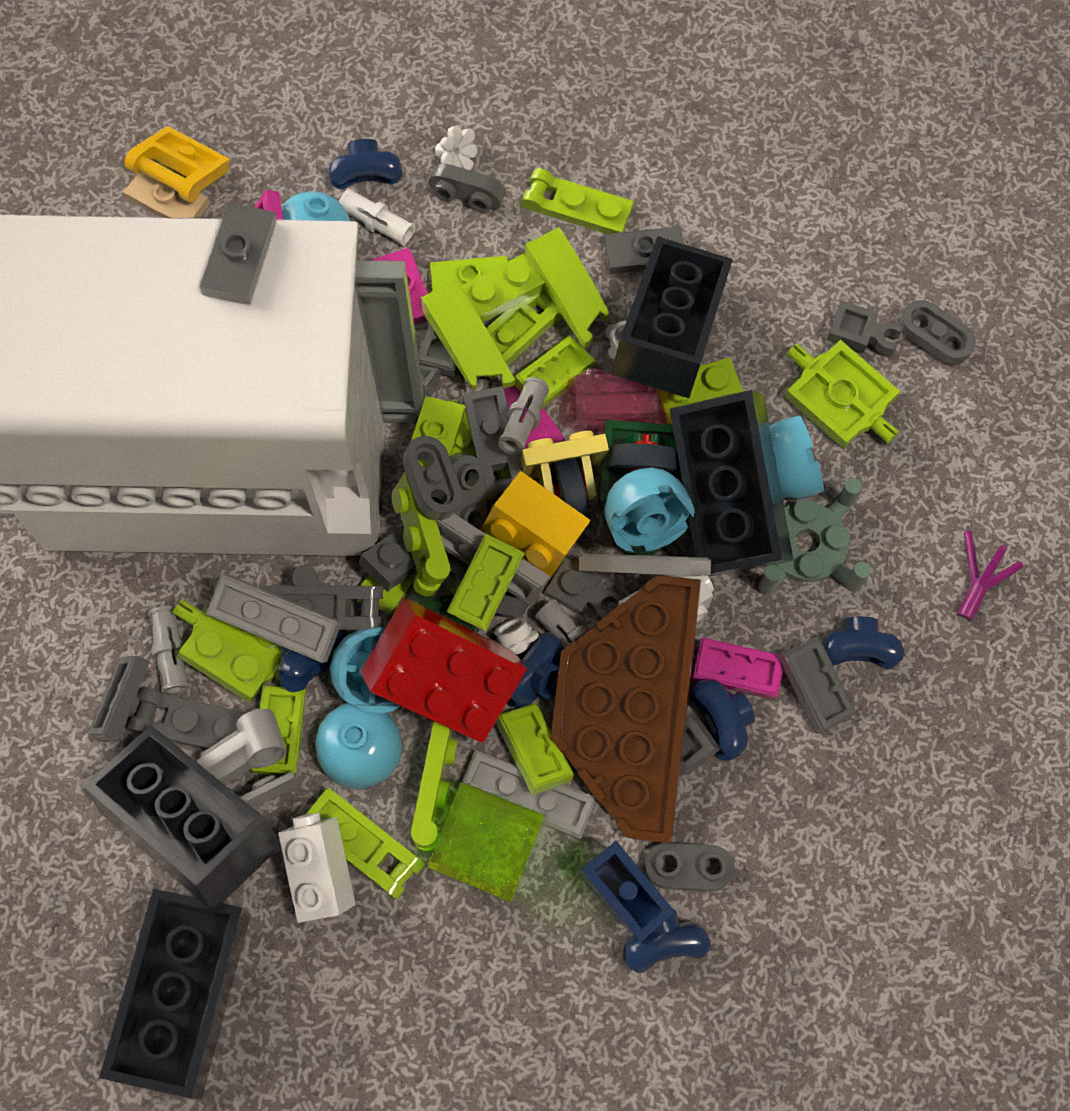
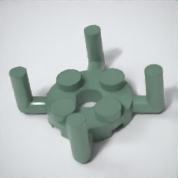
M848 479L838 498L828 508L810 499H802L797 503L784 507L794 561L768 565L758 583L761 593L770 594L785 578L797 582H818L826 580L831 576L836 578L850 591L861 589L871 573V567L866 562H858L853 570H851L843 563L849 549L850 533L840 519L852 507L861 491L862 485L858 479ZM801 533L811 534L816 538L818 548L812 552L802 551L796 545L795 537Z

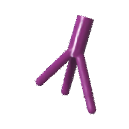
M970 530L964 532L971 586L957 615L973 621L986 592L1022 569L1023 563L1018 561L992 577L1007 551L1005 545H1000L983 574L979 577L973 535Z

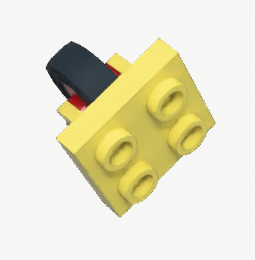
M588 430L569 435V441L553 443L551 438H545L528 443V448L523 449L520 456L523 473L532 479L539 478L541 486L588 518L587 503L597 496L592 468L600 466L609 451L606 435L594 436L593 431Z

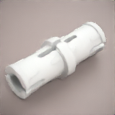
M347 189L340 198L339 202L345 207L348 215L363 222L365 228L373 233L377 230L400 245L405 246L415 232V224L409 223L388 211V206L382 202L374 203L357 194L352 189Z

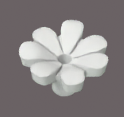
M460 126L450 127L448 129V137H443L435 149L436 155L441 158V163L471 170L474 163L469 158L475 157L478 151L475 144H470L475 138L474 131L472 129L462 131Z

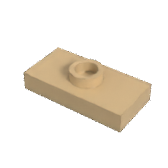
M142 172L135 176L123 192L127 200L161 218L201 217L210 205L208 197L202 194L194 202L190 203L180 198L176 190Z

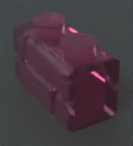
M589 369L584 371L582 375H575L574 405L576 432L588 430L604 432L605 420L657 423L658 397L656 388L606 374L601 369Z

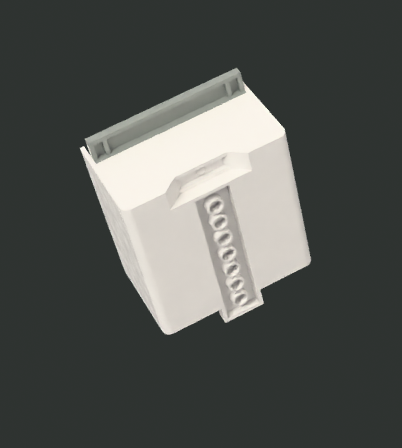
M0 215V513L14 514L46 551L361 556V554L379 542L385 422L417 423L424 402L405 261L356 260L358 221L277 220L251 304L205 296L200 289L222 219Z

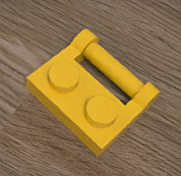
M166 126L133 147L126 155L124 164L132 172L137 174L142 172L176 190L180 198L192 203L198 198L204 188L229 171L230 159ZM151 159H154V160L160 162L162 165H160V164L154 162V161L151 160ZM166 167H169V168H171V169H173V170H175V171L181 173L182 175L186 176V178H184V177L180 176L179 174H177V173H175V172H173V171L167 169Z

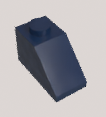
M617 841L581 869L580 878L606 910L640 943L676 913Z

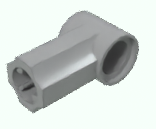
M257 709L241 716L236 723L238 730L202 752L201 758L197 760V763L226 785L253 767H267L282 760L287 751L275 713L272 710Z

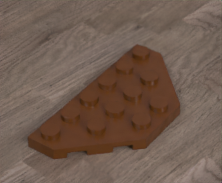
M656 575L641 590L624 603H621L597 622L592 629L561 651L551 740L564 753L577 770L578 775L597 800L603 804L627 838L672 843L702 582L700 579Z

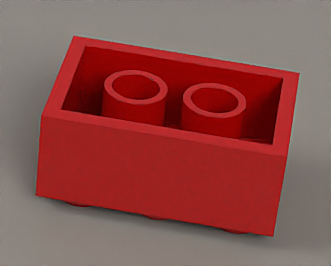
M403 597L360 673L370 692L484 743L527 668L513 650Z

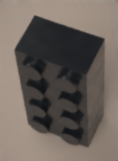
M657 236L618 344L611 375L689 399L733 259Z
M747 390L670 408L682 482L695 510L693 517L689 513L695 556L711 560V574L699 576H718L794 561L764 396L754 390Z
M152 725L83 785L100 813L212 912L281 847L270 824L263 815Z
M152 889L99 1079L189 1099L203 1098L251 916L248 911L242 907L222 903L212 912L196 897Z

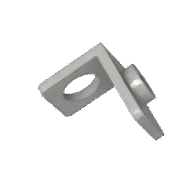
M293 772L278 779L275 775H272L253 784L251 787L253 791L240 798L255 808L300 784Z

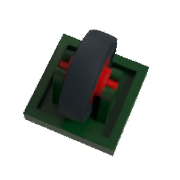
M605 420L604 434L606 435L609 451L602 461L599 503H606L609 491L618 480L638 469H663L677 478L683 485L672 424Z

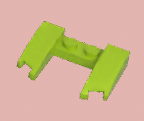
M560 227L525 244L524 254L461 286L457 280H454L421 297L424 316L472 390H477V377L501 376L503 388L515 385L514 376L483 322L546 291L582 346L586 348L590 346L594 337L588 331V328L598 314L605 321L610 317V312L594 282Z

